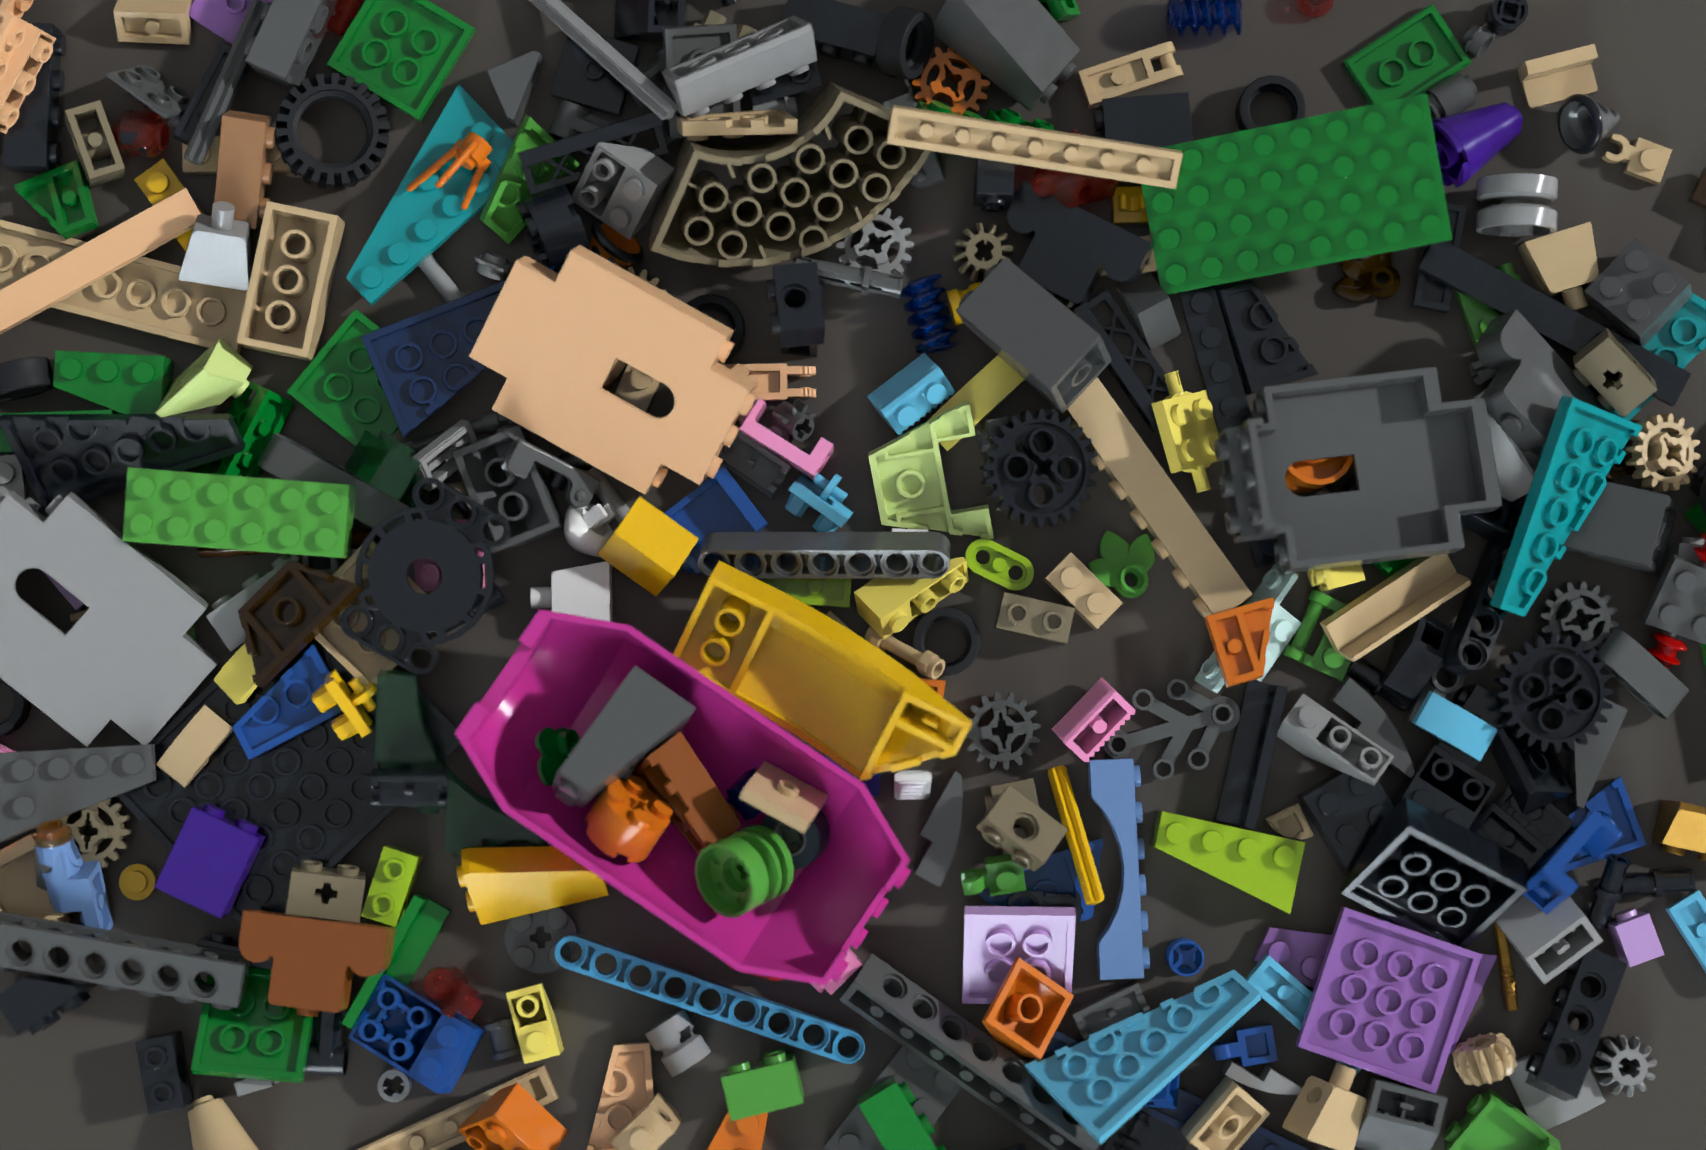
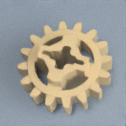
M1672 413L1647 416V421H1638L1636 423L1643 426L1637 437H1630L1634 441L1633 446L1625 447V451L1632 453V459H1629L1626 465L1635 466L1636 470L1633 472L1632 478H1643L1641 487L1653 488V492L1677 491L1680 489V485L1690 483L1688 473H1697L1698 469L1693 465V460L1701 459V455L1694 452V447L1698 446L1700 441L1691 439L1690 436L1695 429L1693 427H1683L1685 423L1683 417L1674 418ZM1657 471L1659 473H1665L1667 476H1661L1657 473Z

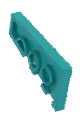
M1692 292V297L1643 348L1684 369L1695 356L1706 348V301ZM1613 375L1611 376L1615 381L1618 379ZM1649 396L1627 414L1624 419L1630 421L1654 397ZM1616 410L1612 412V414L1621 417Z

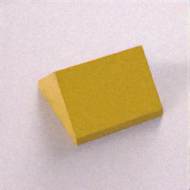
M639 496L597 555L651 594L657 596L675 576L699 538Z

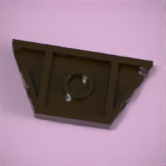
M289 560L238 610L241 627L246 633L245 645L247 654L252 656L256 673L252 675L253 682L257 686L264 688L363 590L361 586Z

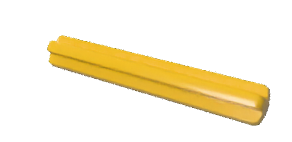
M1064 765L1050 768L1047 772L1062 825L1068 829L1065 836L1085 903L1087 905H1095L1104 901V893L1067 769Z

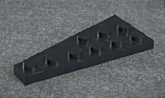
M1 414L0 426L45 515L48 514L45 512V509L58 494L65 498L70 492H73L84 502L126 489L128 468L184 471L243 452L246 447L231 414H175L162 418L157 414Z

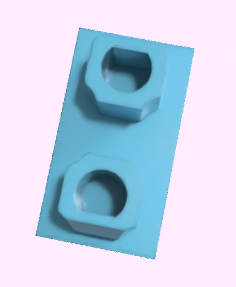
M837 473L830 481L821 474H818L813 482L801 474L788 489L792 492L785 505V509L801 518L808 507L811 506L821 513L812 526L817 532H834L838 527L842 528L854 513L853 510L842 503L848 494L837 487L842 479Z

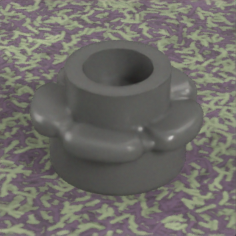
M1488 23L1483 24L1482 27L1474 24L1467 31L1462 40L1466 44L1464 47L1466 53L1469 54L1471 52L1476 57H1480L1490 47L1496 34L1489 29L1490 25Z

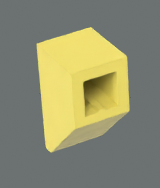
M1361 564L1307 571L1311 586H1317L1320 592L1366 580Z
M539 983L506 992L524 1064L560 1055L564 1047L556 1017L543 984Z

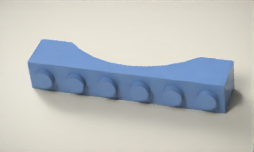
M1133 758L1092 759L1087 762L1088 796L1100 808L1111 826L1118 846L1121 865L1120 889L1115 908L1106 927L1096 939L1097 977L1100 980L1144 978V969H1150L1149 947H1143L1142 933L1148 932V915L1146 910L1141 911L1140 896H1146L1145 874H1139L1138 860H1143L1145 856L1143 838H1137V823L1143 822L1141 801L1135 802V787H1141L1140 766L1134 765Z

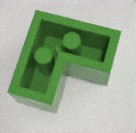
M785 1048L774 1049L765 1052V1057L759 1060L757 1065L750 1066L749 1061H742L727 1066L728 1072L722 1073L721 1081L731 1121L804 1103V1090L795 1052L786 1053Z

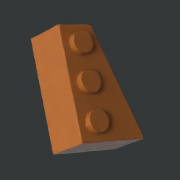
M681 731L650 754L633 773L634 776L640 777L646 782L649 790L655 793L661 800L671 805L673 814L670 817V821L698 855L702 849L730 836L742 825L738 820L739 815L736 809L725 800Z

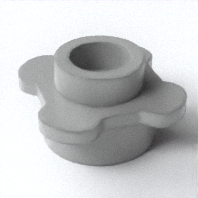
M487 251L486 255L480 254V257H475V261L479 263L476 271L491 279L503 281L506 273L513 268L512 265L506 263L507 258L496 252Z

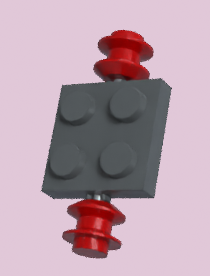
M1705 532L1700 534L1705 540L1703 547H1694L1693 549L1700 559L1699 563L1671 554L1641 618L1644 623L1665 630L1653 633L1657 644L1655 647H1647L1646 650L1668 669L1671 665H1680L1681 662L1676 658V654L1678 651H1687L1688 649L1681 637L1706 645Z

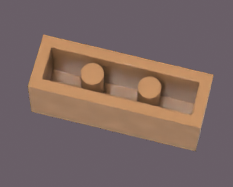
M228 110L222 115L214 202L225 201L235 206L233 220L246 221L249 223L250 229H257L263 221L266 203L270 201L269 198H265L266 184H271L273 177V163H268L269 149H274L276 144V127H271L272 116Z

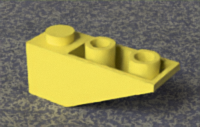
M964 557L950 559L949 570L940 578L872 579L854 592L857 612L885 640L893 633L902 631L909 622L922 613L931 611L938 602L951 593L960 591L969 582L967 561Z

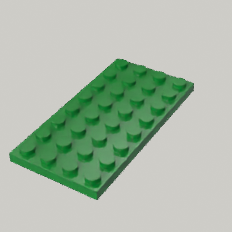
M1427 93L1161 147L1180 150L1183 153L1176 189L1141 184L1151 240L1154 245L1153 251L1160 288L1167 295L1453 240Z

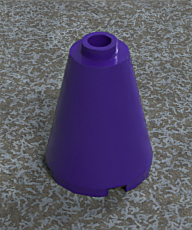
M1503 102L1432 120L1443 185L1449 187L1454 184L1455 188L1464 185L1521 133L1523 118L1515 106Z

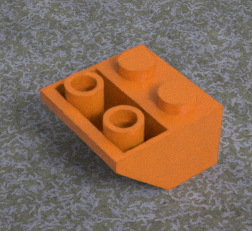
M518 1082L498 1090L457 1129L466 1137L467 1143L475 1150H556L568 1133V1130Z

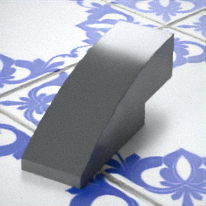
M1350 677L1344 678L1327 701L1355 722L1352 726L1354 729L1395 756L1389 764L1392 769L1404 778H1412L1415 770L1411 758L1389 717L1360 685Z
M953 770L919 831V835L930 840V843L916 866L914 874L939 888L951 866L962 822V775Z

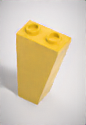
M555 846L461 849L462 865L456 866L460 887L467 886L468 891H465L468 909L470 912L476 911L480 925L609 895L605 880Z

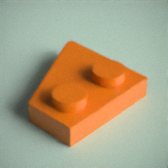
M1273 597L1215 613L1204 618L1226 688L1264 676L1266 647L1269 643L1270 621L1275 604Z

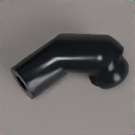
M565 452L558 457L578 469L581 468L589 471L593 468L591 464L569 452ZM552 470L546 484L563 491L567 479L565 476Z

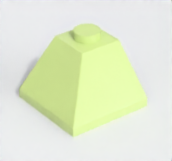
M220 337L173 380L155 413L162 418L220 405L231 395L237 398L250 384L247 377L253 366Z

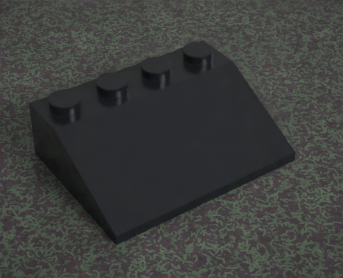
M1405 796L1382 819L1341 886L1340 892L1342 895L1410 930L1466 948L1528 890L1524 860Z

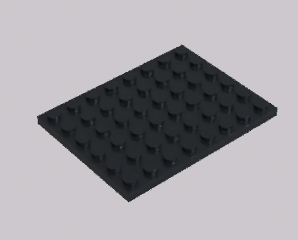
M314 638L264 688L257 686L243 704L236 705L219 685L213 681L148 744H155V761L157 764L169 746L204 705L233 727L281 679L280 677L296 664L313 644H316L329 672L335 669L352 693L354 691L348 685V681L354 678V676ZM398 666L377 687V692L371 697L377 707L373 711L368 712L364 705L361 704L373 721L369 726L372 732L363 738L357 733L345 740H340L333 730L331 722L344 713L342 712L256 758L248 760L233 730L209 757V762L186 788L182 787L156 765V781L117 797L170 853L191 808L195 806L204 807L205 803L212 804L226 811L224 817L237 823L238 818H241L259 827L257 833L266 837L229 913L241 926L243 910L257 909L286 913L293 863L300 864L301 860H315L322 862V867L334 868L398 807H371L372 787L370 776L373 768H438L462 744L455 734L457 727Z

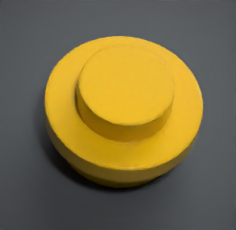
M133 864L122 871L119 878V887L127 898L142 900L149 897L155 890L156 876L150 867L144 864Z

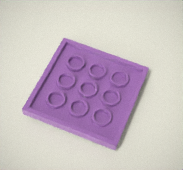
M1341 906L1295 1045L1436 1094L1482 954Z

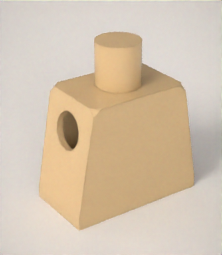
M1591 221L1526 241L1517 247L1539 292L1549 297L1561 294L1565 306L1574 311L1588 307L1583 286L1591 284L1599 276Z
M1336 1062L1329 1082L1310 1076L1287 1115L1282 1128L1335 1150H1354L1367 1104L1365 1097L1350 1091L1357 1070Z
M658 1092L608 1141L617 1150H657L676 1131L684 1117ZM659 1112H661L666 1117L667 1121L660 1115Z

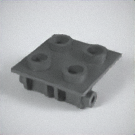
M140 64L107 74L108 78L124 89L125 95L141 104L144 109L150 107V113L153 115L158 113L157 118L171 128L178 126L191 101L186 91L166 83L160 78V73L148 65Z

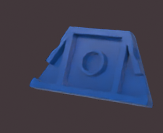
M1101 837L1088 841L1098 876L1101 851L1103 850V840ZM1069 848L1052 853L1047 861L1035 872L1031 869L1023 868L1026 890H1042L1043 895L1045 893H1072V896H1074V891H1077L1081 895L1080 922L1093 918L1094 905H1087L1085 903ZM988 887L978 893L989 906H1007V901L1013 894L1009 893L990 897ZM1022 896L1015 900L1013 907H1034V902L1031 898Z

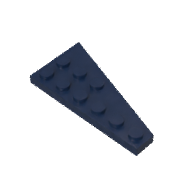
M564 263L558 264L549 269L559 274ZM506 280L361 336L403 439L488 368L469 357Z

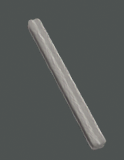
M528 0L661 120H670L674 116L678 108L677 104L562 1Z

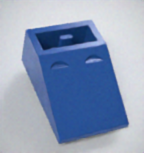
M384 974L348 1038L433 1092L441 1094L453 1091L486 1030L483 1026L459 1011Z

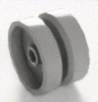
M1529 173L1497 174L1479 178L1477 180L1476 199L1489 206L1482 208L1476 213V232L1499 237H1531L1556 232L1558 212L1545 205L1558 198V179L1549 175Z

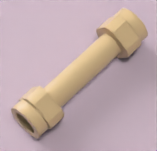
M871 626L865 634L866 641L883 652L887 650L916 666L919 674L935 680L943 673L945 661L939 658L937 654L931 651L922 653L893 637V634L884 640Z

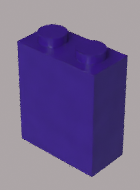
M205 803L204 807L195 806L191 808L154 888L218 918H224L229 915L266 836L257 833L259 828L257 825L238 818L236 823L224 817L226 811Z

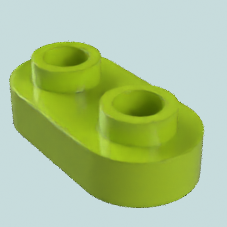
M975 540L968 546L965 552L967 567L973 573L1008 590H1023L1033 580L1034 568L1026 557L992 540ZM986 551L990 556L989 562L980 564L976 560L977 552ZM1013 566L1019 567L1022 571V576L1018 580H1013L1009 577L1008 571Z

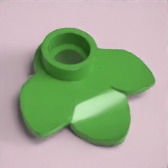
M1106 531L1099 544L1101 558L1091 561L1088 564L1089 569L1106 587H1114L1121 596L1125 598L1138 597L1147 589V572L1155 562V553L1150 543L1151 540L1147 534H1143L1128 544L1117 534ZM1126 575H1130L1133 578L1134 584L1132 587L1125 583Z

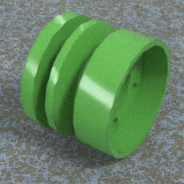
M750 825L702 849L695 861L694 874L698 890L704 901L716 913L724 917L738 918L787 892L793 882L794 866L789 849L784 840L774 830L763 825Z

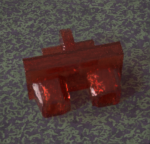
M454 966L451 971L444 967H435L429 970L423 979V987L426 994L436 999L441 1012L449 1018H452L455 1012H458L472 1020L483 1004V1000L477 996L478 990L470 985L464 971L457 966Z

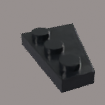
M1254 281L1216 292L1248 395L1257 393L1266 386L1288 384L1319 374L1312 363L1308 364L1298 349L1300 346L1293 336L1290 337L1277 319L1278 315Z

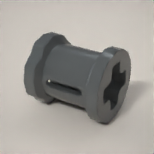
M512 1016L484 1024L485 1030L490 1032L494 1047L493 1060H500L521 1053Z

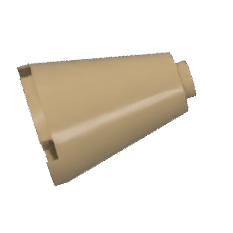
M207 1095L192 1103L193 1109L188 1112L193 1150H259L222 1098L214 1099L213 1095Z

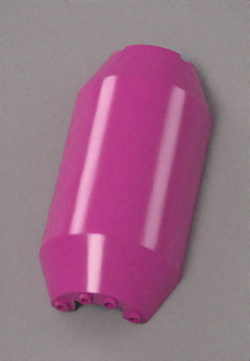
M539 609L519 638L521 644L480 703L475 702L455 731L457 738L501 810L737 971L826 986L831 979L837 982L849 965V963L844 961L848 949L851 946L855 949L860 946L869 932L863 927L871 915L877 919L888 904L889 900L884 897L887 891H890L893 885L900 889L911 872L906 867L910 862L909 857L865 784L632 626ZM636 665L696 707L681 733L725 800L736 809L739 815L738 820L742 825L735 832L741 831L750 825H761L767 815L739 798L747 782L763 762L767 761L829 795L821 809L827 817L830 827L829 843L824 852L805 868L794 870L793 882L787 892L738 918L724 917L716 913L704 901L699 892L694 874L695 861L698 854L672 822L668 824L647 858L641 862H626L628 856L618 853L614 858L600 850L588 837L586 829L589 825L588 821L585 822V817L599 796L582 809L575 804L573 807H570L555 796L556 791L551 788L552 786H545L541 782L537 771V764L542 754L535 745L538 732L545 727H551L554 730L565 727L575 730L581 740Z

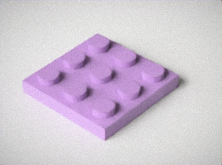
M964 906L962 1004H991L1016 957H1020L1072 994L1075 907Z

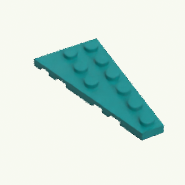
M460 84L457 85L346 276L347 281L371 306L485 207L513 144L508 135ZM469 132L478 134L492 147L491 153L487 156L491 164L483 173L466 210L461 209V204L477 169L476 167L468 170L461 165L441 188L435 186L437 180L456 160L455 156L412 192L407 191L406 187L416 177L448 152L458 139L463 140Z
M1561 396L1490 606L1525 617L1547 581L1546 571L1555 558L1561 559L1567 549L1563 545L1572 530L1578 532L1607 485L1606 475L1614 463L1620 465L1626 455L1623 448L1631 436H1638L1643 426L1573 397Z

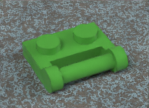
M1312 589L1308 597L1310 603L1301 621V625L1291 645L1286 646L1282 655L1342 682L1351 661L1334 651L1324 630L1313 655L1305 653L1304 650L1323 608L1331 610L1332 615L1347 604Z

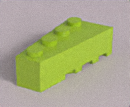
M1157 811L1151 846L1291 914L1305 842L1166 811Z

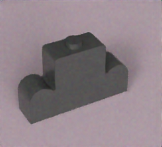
M1517 309L1491 320L1477 342L1476 352L1481 363L1489 369H1496L1497 374L1481 398H1485L1487 413L1521 450L1527 451L1546 443L1562 395L1573 397L1607 411L1592 391L1578 380L1572 369Z

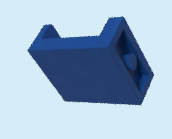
M725 466L718 470L713 479L709 478L664 512V514L699 538L681 565L688 575L695 571L699 577L703 575L697 565L701 541L707 534L712 532H760L768 526V523ZM716 553L710 554L713 557H721V555Z
M1594 809L1568 832L1527 879L1528 890L1523 895L1546 915L1579 886L1562 869L1581 848L1591 857L1597 858L1617 842L1623 834L1617 829L1616 823L1609 816L1600 814Z

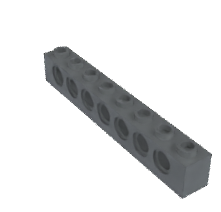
M0 911V971L2 972L22 970L29 972L31 976L36 978L56 976L66 978V981L72 984H86L88 982L102 984L103 988L112 991H120L124 988L138 990L140 995L147 997L167 995L175 997V1000L178 1002L211 1003L212 1007L223 1010L232 1009L233 1007L237 1008L246 995L250 961L244 958L240 952ZM19 941L27 942L32 948V953L23 951ZM55 947L65 949L69 959L59 957ZM91 953L101 955L105 960V965L95 963ZM128 960L137 961L141 965L142 971L132 970L128 965ZM164 966L173 967L178 972V978L168 976L164 971ZM206 972L211 974L215 984L205 983L201 979L200 973Z
M871 953L839 999L841 1002L1048 1149L1097 1150L1099 1143L1026 1071L1024 1065L1028 1063L985 1034L977 1026L954 1012L946 1004L937 1000L916 983L906 978L888 963Z

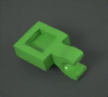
M1011 854L984 858L985 868L960 871L964 895L978 894L987 887L989 888L990 897L1026 891L1023 868L1012 860Z

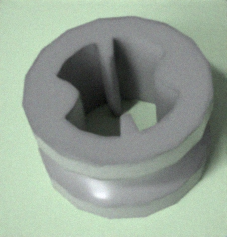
M391 1068L380 1076L377 1083L378 1092L386 1101H401L412 1089V1078L397 1068ZM399 1076L403 1080L400 1085H404L403 1092L397 1090L392 1094L387 1090L390 1084H386V1079L392 1080Z

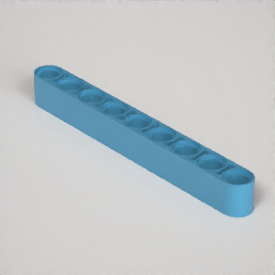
M566 934L558 940L555 946L554 954L556 961L566 969L842 1063H855L864 1054V1040L851 1027L579 934ZM569 941L578 943L582 949L581 956L573 961L565 959L561 954L563 944ZM604 953L613 955L617 962L616 967L607 973L598 970L595 960L599 955ZM644 965L651 971L649 981L644 984H636L632 981L630 972L635 966ZM672 977H679L686 984L684 992L678 996H671L665 991V983ZM714 989L718 991L720 1000L716 1006L707 1008L701 1005L699 997L704 990ZM740 1001H749L754 1005V1013L748 1019H739L734 1014V1008ZM774 1013L786 1014L789 1021L785 1029L774 1031L769 1027V1019ZM812 1024L821 1026L823 1034L820 1040L814 1043L804 1040L803 1032L807 1026ZM852 1036L857 1041L856 1049L851 1054L840 1053L837 1048L840 1039Z

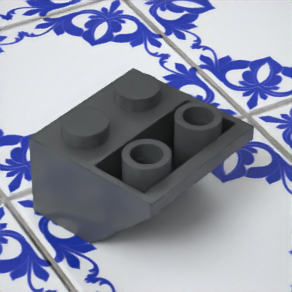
M1368 1074L1363 1095L1366 1098L1367 1104L1355 1147L1366 1150H1431L1440 1132L1448 1098L1439 1092L1434 1094L1405 1083Z

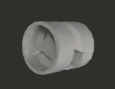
M683 1008L644 1033L654 1050L663 1052L661 1061L671 1077L690 1068L711 1052L700 1034H693L692 1030L695 1025Z

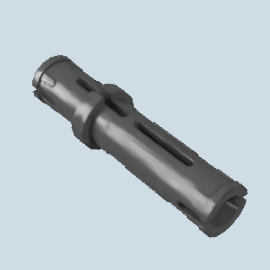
M802 256L796 258V263L817 262L819 283L859 290L860 294L867 295L869 292L900 299L904 276L873 271L872 267L865 266L863 269Z

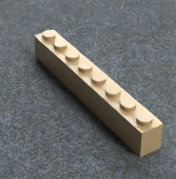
M1097 377L1064 412L1067 417L1072 418L1069 429L1072 430L1081 426L1083 430L1078 437L1080 441L1083 439L1092 440L1088 447L1091 449V452L1097 453V456L1090 459L1095 467L1099 468L1098 471L1106 470L1112 479L1108 483L1111 490L1120 501L1126 498L1133 508V511L1129 513L1133 521L1141 530L1148 529L1154 538L1150 542L1153 549L1162 560L1168 557L1175 567L1171 572L1183 589L1189 587L1196 599L1192 602L1201 616L1205 618L1206 616L1235 608L1253 594Z

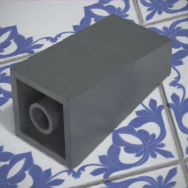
M946 0L933 23L934 35L1028 111H1031L1039 101L1045 105L1058 89L1055 83L1058 80L1065 83L1077 68L1073 61L1080 49L1038 0Z
M1006 257L986 272L984 281L974 291L967 292L956 309L962 322L1061 413H1064L1112 362L1100 334Z
M635 665L558 770L551 787L556 791L555 796L570 807H573L575 804L582 809L599 796L605 787L621 779L678 732H682L696 707Z

